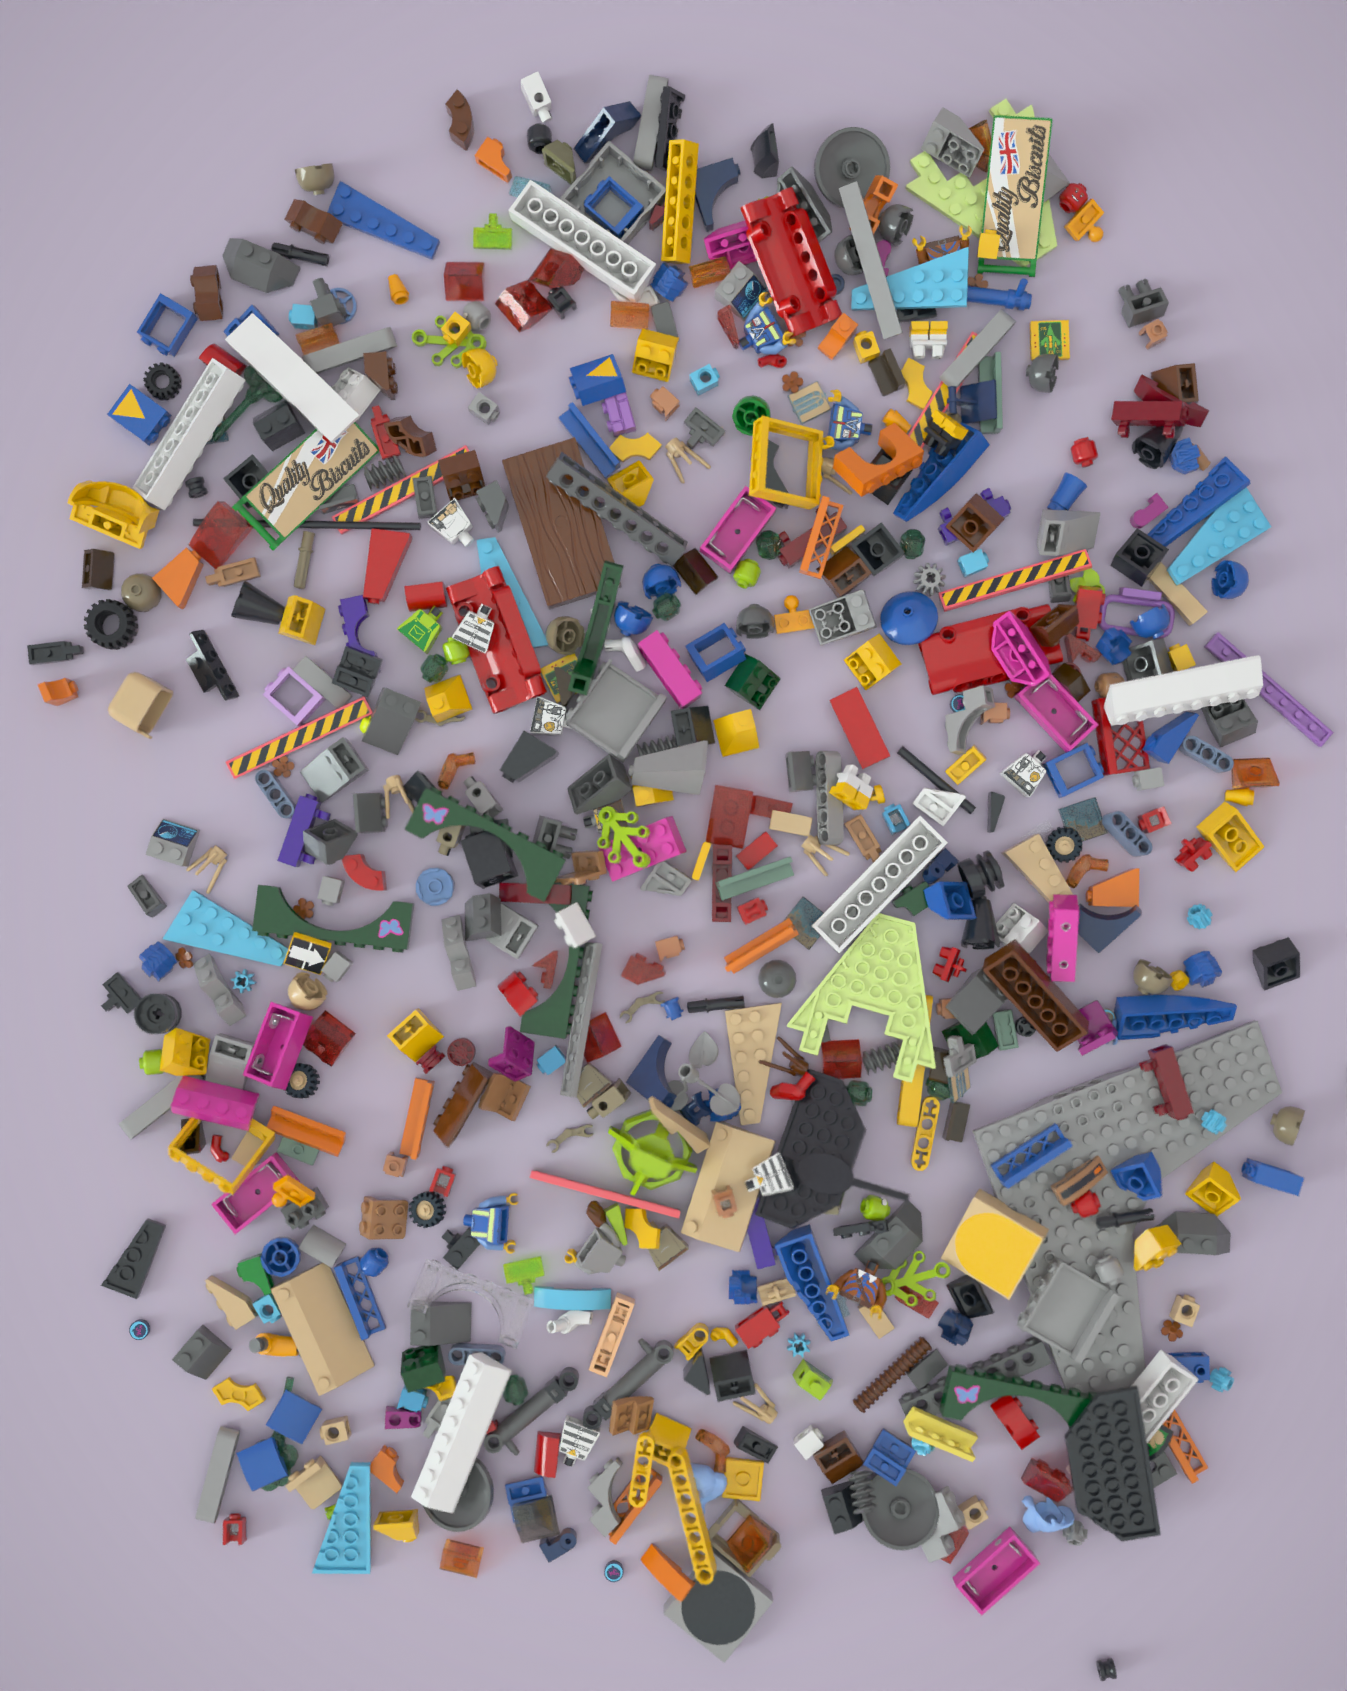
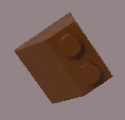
M976 493L945 527L974 553L1003 522L1004 518Z
M1058 604L1030 627L1041 646L1054 647L1064 635H1069L1075 630L1074 627L1079 624L1078 608L1076 605Z

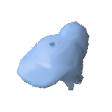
M690 1462L697 1490L701 1494L700 1502L703 1514H705L706 1503L718 1498L725 1491L727 1478L723 1473L714 1472L708 1465Z
M1030 1495L1022 1500V1503L1028 1507L1023 1516V1523L1033 1533L1039 1531L1055 1532L1073 1525L1075 1518L1071 1508L1056 1506L1050 1497H1046V1502L1041 1501L1036 1505L1034 1504L1033 1497Z

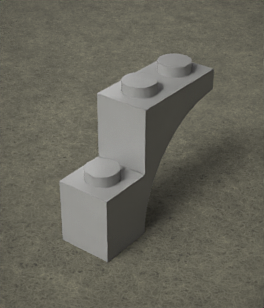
M983 685L963 691L964 698L962 701L965 710L945 715V729L948 734L947 746L951 753L957 755L966 754L967 736L973 723L981 714L995 707L992 688Z
M457 915L441 919L444 947L450 960L452 978L457 991L476 987L475 972L468 953L461 916Z
M208 954L193 963L200 988L213 1000L217 1014L229 1026L244 1018L246 1014L243 1004L223 979L214 958Z
M619 1458L615 1461L610 1459L603 1466L605 1471L602 1474L597 1472L589 1480L591 1484L587 1487L603 1505L598 1504L591 1511L593 1516L589 1520L604 1537L622 1520L614 1508L611 1492L614 1476L623 1464Z
M949 1486L940 1489L935 1494L939 1507L938 1525L934 1534L921 1545L929 1563L949 1556L955 1550L954 1541L948 1533L959 1530L966 1523L964 1514L959 1509L955 1495Z

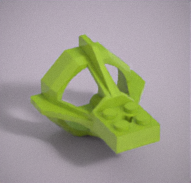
M651 1109L625 1118L620 1130L613 1126H610L608 1134L616 1138L612 1149L622 1176L634 1182L630 1190V1194L635 1196L640 1185L653 1190L680 1180L684 1170L692 1173L697 1171V1165L688 1161L693 1152L692 1147L677 1132L683 1144V1158L675 1157L669 1140H667L669 1132L660 1121L655 1133L635 1139L628 1133L633 1126L640 1122L658 1120ZM622 1146L630 1152L629 1163L632 1164L631 1167L636 1171L634 1176L628 1171L623 1162ZM669 1171H676L673 1175L667 1178ZM649 1178H655L657 1180H661V1178L665 1179L658 1182H647Z

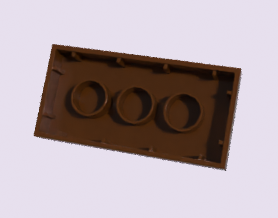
M575 437L502 460L549 610L595 596L605 560L614 563L601 518L594 510L583 506L580 500L569 496L563 488L552 484L549 478L546 477L549 469L561 452L584 467ZM566 474V475H565V477H566L567 479H569V480H572V479H573V477H572L571 475H569V474ZM580 486L582 490L589 491L586 486Z

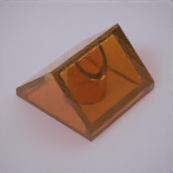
M1270 758L1233 759L1234 765L1231 769L1232 789L1279 786L1280 782Z
M749 1515L727 1541L728 1546L745 1573H749L772 1546L774 1533L753 1515Z
M447 1539L443 1548L439 1569L477 1578L484 1548Z

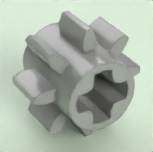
M1074 1521L1073 1525L1063 1529V1537H1066L1068 1544L1079 1546L1087 1539L1088 1530L1084 1529L1081 1522Z

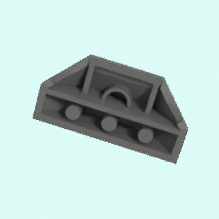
M790 167L777 178V193L793 187L799 203L796 207L797 209L803 208L807 212L817 240L820 243L832 233L831 217L811 183L794 167Z
M230 238L222 255L231 279L264 293L293 286L300 271L299 266L280 254L245 239Z
M909 1200L908 1202L904 1201L887 1219L888 1232L879 1235L874 1233L854 1253L865 1266L868 1261L879 1265L878 1269H897L923 1242L921 1212Z
M1175 1211L1159 1225L1155 1226L1168 1225L1182 1243L1176 1248L1178 1250L1176 1253L1204 1255L1230 1253L1231 1233L1213 1213Z

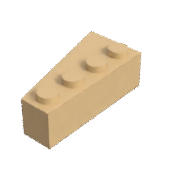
M1034 834L1002 852L1004 857L1013 864L1048 903L1053 901V894L1073 895L1039 834Z

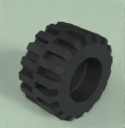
M106 599V601L99 600L98 605L92 604L93 609H88L86 612L89 614L88 617L84 616V621L87 622V624H84V629L88 630L86 634L91 638L92 642L111 650L112 648L115 650L120 649V647L125 648L128 646L127 642H133L132 636L137 635L135 628L138 629V624L135 623L137 617L133 615L132 609L119 601ZM112 614H117L120 621L119 628L115 633L106 635L103 631L104 620Z

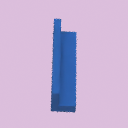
M572 402L568 405L569 410L558 418L571 436L575 437L576 442L606 479L620 468V462Z
M1054 1123L990 1166L1001 1184L1008 1189L1073 1147L1069 1139L1064 1137L1058 1125ZM1055 1130L1059 1139L1053 1143L1048 1142V1134ZM1035 1142L1042 1143L1041 1151L1038 1153L1031 1152L1032 1144ZM1025 1153V1161L1021 1164L1015 1163L1016 1155ZM1003 1163L1010 1164L1008 1172L1001 1175L997 1167Z
M359 1256L337 1264L334 1270L361 1341L369 1338L371 1334L386 1329L367 1276L361 1271ZM356 1262L358 1267L356 1276L348 1272L346 1265ZM356 1280L364 1283L365 1289L363 1294L355 1290L354 1284ZM363 1298L371 1301L372 1307L370 1312L362 1308L361 1302ZM370 1316L378 1319L380 1326L370 1329L368 1324Z

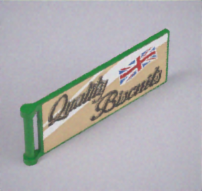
M1001 115L993 117L981 233H985V229L995 230L997 231L996 235H1000L997 259L1031 262L1030 267L984 264L985 258L979 257L977 274H983V272L1029 275V277L1035 278L1052 118Z
M356 422L333 443L318 429H315L237 501L232 508L248 521L270 545V549L274 551L320 505H323L379 452V448ZM248 502L279 537L275 540L243 504Z

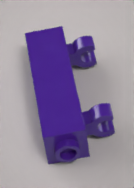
M990 488L980 493L981 497L1003 518L1008 517L1011 513L1010 503L1007 499L1004 500L1003 496L994 499ZM948 507L939 512L944 524L938 528L946 546L959 540L945 527L953 519Z
M307 793L305 797L299 796L277 861L293 867H300L301 861L314 864L316 858L304 853L303 831L314 826L316 817L329 821L331 816L330 813L319 810L321 802L316 801V796Z
M759 1196L747 1229L757 1270L776 1265L774 1256L778 1255L775 1246L771 1247L765 1219L755 1215L760 1202Z

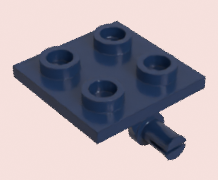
M996 380L961 386V398L956 397L955 386L948 387L949 398H947V404H949V415H956L957 406H960L961 422L965 424L997 419Z

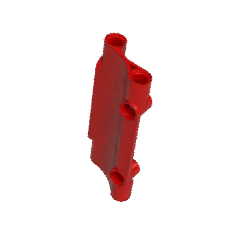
M793 187L784 189L770 197L750 202L740 208L748 227L746 231L747 239L751 244L773 299L776 312L781 318H784L789 332L794 333L791 337L834 321L842 315L837 300H833L837 289L807 212L803 208L797 209L796 207L799 203Z
M500 566L489 568L476 577L448 586L446 591L454 609L458 626L464 619V616H461L459 613L460 609L470 610L477 614L481 604L492 608L487 619L493 621L494 626L487 652H481L469 645L468 649L479 682L487 696L493 714L500 713L547 693L540 675L541 668L512 591L509 585H506ZM493 680L496 687L489 688L486 685V681Z
M1049 604L1029 609L1027 607H1019L1008 610L1029 629L1047 657L1049 665L1063 662L1060 644L1058 643L1054 647L1041 646L1030 629L1033 624L1051 611ZM1008 611L945 626L940 632L932 633L926 640L918 643L926 666L929 688L932 695L948 692L951 689L959 693L979 686H987L1010 680L991 650L994 630L993 623Z

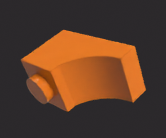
M487 136L475 154L476 162L506 183H509L511 180V170L503 162L505 155L503 144L495 138L492 140Z
M843 313L831 327L817 349L833 360L855 334L858 324Z
M68 678L37 684L44 702L59 706L79 697L76 683Z
M384 1445L371 1461V1473L394 1492L398 1493L404 1483L396 1468L399 1456H397V1452L393 1448Z

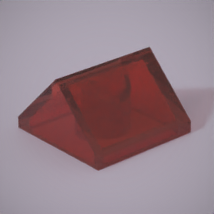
M446 262L444 270L446 301H484V262Z
M606 1012L591 1018L589 1021L584 1057L587 1063L604 1057L622 1047Z
M859 1039L833 1040L821 1043L823 1074L838 1079L861 1078L862 1056Z

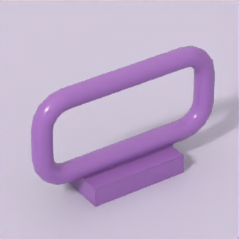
M1119 587L1118 595L1106 596L1104 605H1100L1099 612H1102L1101 624L1098 625L1103 631L1115 627L1118 631L1122 629L1127 635L1139 636L1130 627L1107 624L1105 622L1107 605L1110 602L1148 607L1158 606V608H1161V605L1165 604L1170 615V623L1163 631L1164 635L1157 638L1162 639L1172 632L1175 610L1169 602L1161 600L1162 592Z

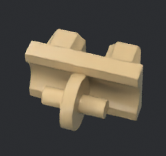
M787 1277L757 1286L763 1306L796 1296L794 1287L789 1283Z

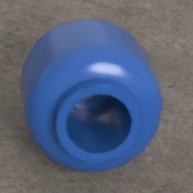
M381 1248L369 1249L360 1259L362 1273L371 1277L379 1276L389 1263L387 1253Z

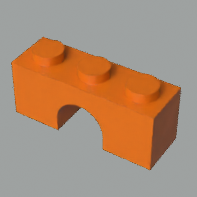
M875 175L863 200L873 235L880 223V220H878L880 211L886 203H890L898 187L897 183L883 175Z

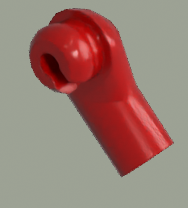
M769 354L758 358L757 362L759 367L771 365L776 368H783L787 364V359L779 354Z
M212 1135L211 1154L217 1162L228 1161L229 1153L223 1152L221 1149L222 1136Z

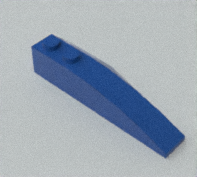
M961 422L960 424L969 431L957 450L950 449L946 457L934 451L938 443L935 448L929 450L927 461L922 462L919 468L921 471L917 478H913L911 481L909 492L904 493L893 512L896 517L905 522L914 518L940 499L967 473L990 445L979 430Z
M1179 995L1117 997L1114 1007V1014L1117 1019L1116 1030L1118 1031L1116 1037L1118 1040L1160 1037V1033L1168 1031L1173 1034L1178 1033V1029L1189 1027L1191 1030L1198 1028V1026L1204 1023L1213 1025L1231 1021L1234 1019L1237 1006L1236 1004L1213 999Z
M810 1224L791 1230L775 1243V1248L787 1280L807 1305L808 1310L814 1315L831 1342L850 1336L837 1298L835 1300L832 1299L833 1292H829L826 1295L827 1287L832 1285Z

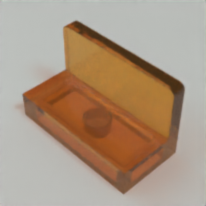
M726 256L689 266L694 288L724 280L731 273Z
M611 301L610 327L643 328L648 330L649 304Z
M332 323L295 334L303 355L340 343Z

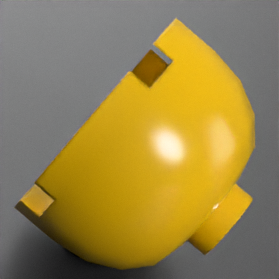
M481 348L470 349L462 354L463 368H467L470 373L466 376L475 388L484 387L494 380L497 371V360L493 355L491 356L488 351Z

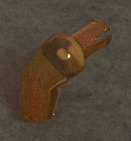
M474 752L459 755L456 753L449 754L441 769L437 782L438 786L448 790L459 766L476 764Z
M1090 854L1083 855L1071 868L1066 883L1074 889L1090 869L1107 872L1109 866L1108 859L1092 858Z
M700 1429L695 1438L715 1454L714 1472H726V1459L730 1453L729 1445L715 1434Z

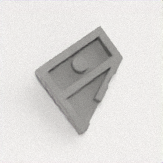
M663 861L656 864L640 889L642 891L648 890L682 896L692 879L668 862Z

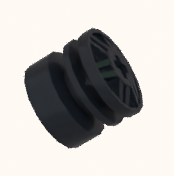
M989 850L983 852V857L980 854L976 855V865L970 858L957 863L962 882L967 883L970 897L973 900L986 894L985 885L991 892L995 891V885L998 889L1004 887L1001 868Z
M149 994L144 996L134 1009V1019L137 1026L149 1034L170 1032L178 1026L182 1018V1009L179 1002L168 994ZM161 1010V1012L164 1013V1016L159 1017V1015H157V1011Z

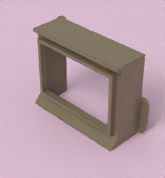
M734 1499L708 1530L711 1545L749 1578L765 1560H771L781 1549L779 1533L739 1499ZM735 1511L769 1539L751 1561L717 1534Z

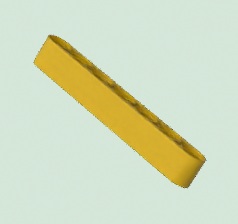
M926 995V1002H927V1009H928V1016H929V1023H930V1021H931V1013H932V1005H933V996H932V995ZM917 1064L912 1083L901 1080L897 1125L917 1127L925 1066Z
M676 1446L672 1449L667 1459V1464L695 1575L698 1582L707 1585L712 1582L717 1565L688 1452L684 1447ZM674 1456H679L682 1461L676 1460ZM679 1475L685 1476L686 1480L681 1479ZM684 1494H688L691 1498H686ZM688 1513H693L696 1517H691ZM693 1532H698L700 1536H696ZM698 1551H703L705 1555L700 1554ZM703 1570H708L710 1574L705 1573Z

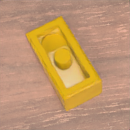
M973 745L966 751V754L958 758L945 772L959 785L987 758Z

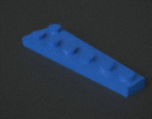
M339 182L327 211L341 221L343 225L433 260L440 243L437 238L344 182Z
M1224 457L1209 472V475L1202 482L1200 481L1195 486V489L1189 495H1186L1182 502L1176 508H1173L1147 535L1163 546H1168L1251 484L1250 479L1227 457Z

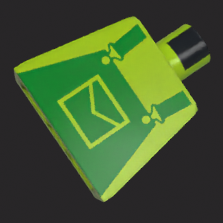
M435 606L428 614L419 609L404 621L397 630L428 654L442 631V626L436 621L443 612Z
M802 1359L792 1374L796 1383L802 1389L820 1401L833 1383V1379L804 1359Z

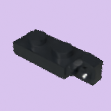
M66 641L27 645L29 665L73 660V655L84 654L83 646H72V642Z
M887 1219L833 1228L834 1236L841 1235V1239L853 1237V1233H859V1236L871 1234L870 1231H874L878 1235L889 1231Z

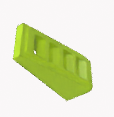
M616 1202L604 1209V1212L621 1244L625 1246L628 1244L620 1206Z

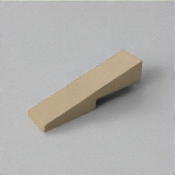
M1161 562L1148 580L1158 592H1162L1161 596L1167 598L1190 626L1208 611L1181 583L1176 586L1167 572V568Z
M649 1098L652 1113L671 1135L679 1132L697 1154L710 1147L707 1133L656 1098Z

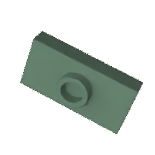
M1012 1009L995 1012L992 1017L999 1051L1018 1048Z
M282 1137L277 1152L313 1166L319 1150Z

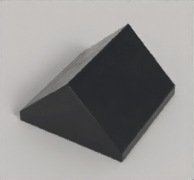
M966 1274L946 1285L959 1312L965 1316L975 1318L994 1313L980 1282Z
M701 1347L683 1369V1380L704 1394L710 1395V1383Z

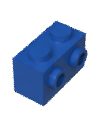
M1205 1352L1167 1353L1199 1379L1196 1383L1210 1380L1209 1356Z

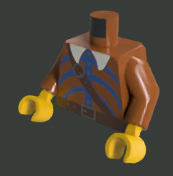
M962 225L959 227V233L962 235L961 238L957 235L926 243V239L920 235L921 242L919 244L913 238L912 244L917 247L916 254L919 265L969 247L968 237L972 233L971 227L968 225L966 233L962 232Z
M868 1261L864 1271L858 1268L850 1269L841 1275L833 1285H829L826 1290V1295L829 1292L834 1293L833 1300L837 1298L839 1292V1295L869 1308L871 1318L874 1313H878V1320L882 1318V1310L887 1301L886 1288L882 1283L883 1280L875 1276L879 1265Z

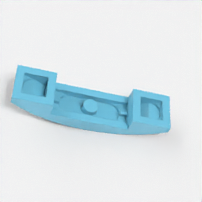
M535 1286L534 1307L557 1310L611 1309V1288H592V1290L554 1289V1287Z

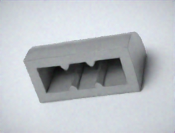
M313 1225L301 1242L299 1249L332 1268L345 1248L346 1243Z

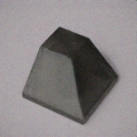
M552 1494L513 1504L512 1511L515 1526L522 1543L560 1535Z

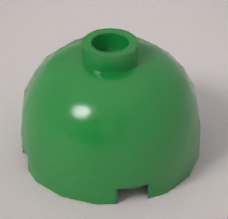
M750 395L740 399L735 405L732 414L736 429L745 435L753 436L754 421L761 416L771 418L770 407L759 396Z

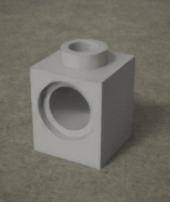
M478 392L468 406L470 413L487 425L491 421L494 422L499 416L498 405L480 392ZM488 406L490 411L488 413H481V408Z
M1161 767L1136 771L1134 776H1132V782L1137 791L1165 786Z
M323 876L317 899H321L323 904L331 906L334 903H340L345 881Z
M337 951L334 952L321 971L325 973L323 976L329 981L338 982L353 962Z

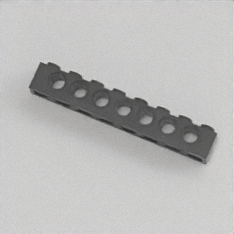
M561 452L549 469L546 477L549 478L552 484L560 486L569 496L580 500L583 506L591 508L600 518L611 522L614 528L628 534L631 540L639 542L648 552L659 556L662 562L673 566L686 550L688 542L563 452ZM569 474L573 477V479L569 480L565 477V475ZM580 486H586L589 491L582 490ZM597 497L603 498L605 502H599ZM616 508L620 510L621 513H615L612 509ZM628 520H634L637 524L632 525ZM644 531H649L652 533V535L648 536L644 533ZM660 542H664V543H666L668 546H667V547H663V546H661L659 543H660Z
M1031 1337L1026 1339L1024 1344L1010 1346L1006 1352L1001 1354L995 1353L988 1360H980L973 1363L972 1367L968 1369L980 1368L987 1373L990 1368H995L996 1372L1012 1378V1376L1022 1377L1052 1362L1041 1339ZM1030 1352L1031 1356L1029 1359H1022L1024 1353ZM1008 1360H1013L1011 1367H1005V1363ZM947 1376L939 1378L932 1385L926 1384L914 1393L907 1392L903 1394L902 1398L898 1400L905 1416H907L913 1406L933 1415L939 1414L942 1397L935 1399L934 1395L937 1392L944 1391ZM923 1399L926 1401L924 1406H916L919 1400Z

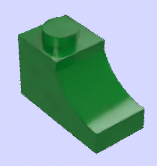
M262 1253L241 1260L238 1263L237 1273L243 1279V1282L250 1281L258 1285L265 1296L272 1293L271 1288L274 1286L272 1276L262 1266Z

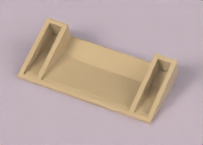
M716 1122L710 1140V1147L707 1149L681 1233L700 1241L740 1252L760 1192V1188L749 1192L745 1181L755 1177L753 1172L755 1166L771 1157L776 1141L726 1122ZM730 1185L738 1211L734 1212L732 1217L723 1218V1216H718L711 1191L721 1192L727 1190L726 1186ZM729 1199L720 1202L722 1208L731 1206Z
M320 1263L271 1288L272 1294L319 1396L343 1385L375 1366L364 1340L361 1341L350 1309L331 1267Z

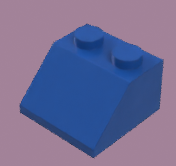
M938 882L924 889L928 908L946 920L976 919L966 882Z

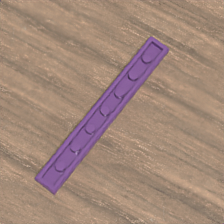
M1219 632L1204 646L1220 662L1247 658ZM1262 670L1263 686L1259 696L1318 747H1322L1334 732Z

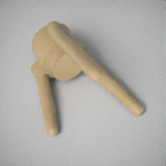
M678 438L672 439L665 446L668 450L666 455L671 460L681 483H685L674 456L676 458L682 456L691 465L692 461L684 453L687 451L706 468H711L706 461L688 448L683 441L680 442Z
M825 457L821 466V472L824 473L823 477L832 481L849 495H852L851 490L831 476V474H836V471L833 469L834 458L829 459Z
M400 775L388 777L386 785L383 786L386 819L390 818L389 791L392 794L401 793L411 812L413 813L415 810L405 793L406 790L403 787Z
M809 835L801 846L805 849L803 852L809 856L824 876H828L812 853L815 854L818 851L830 861H833V858L820 848L818 836L813 837ZM825 845L844 855H850L849 852L835 845Z
M215 845L186 869V871H190L207 858L204 864L195 872V875H199L210 862L214 865L220 863L206 891L207 894L210 893L223 865L227 862L225 859L227 854Z
M755 1383V1388L767 1405L762 1404L759 1408L743 1396L741 1400L757 1412L735 1401L733 1405L757 1417L759 1420L771 1424L778 1414L774 1409L775 1404L769 1400L759 1385Z

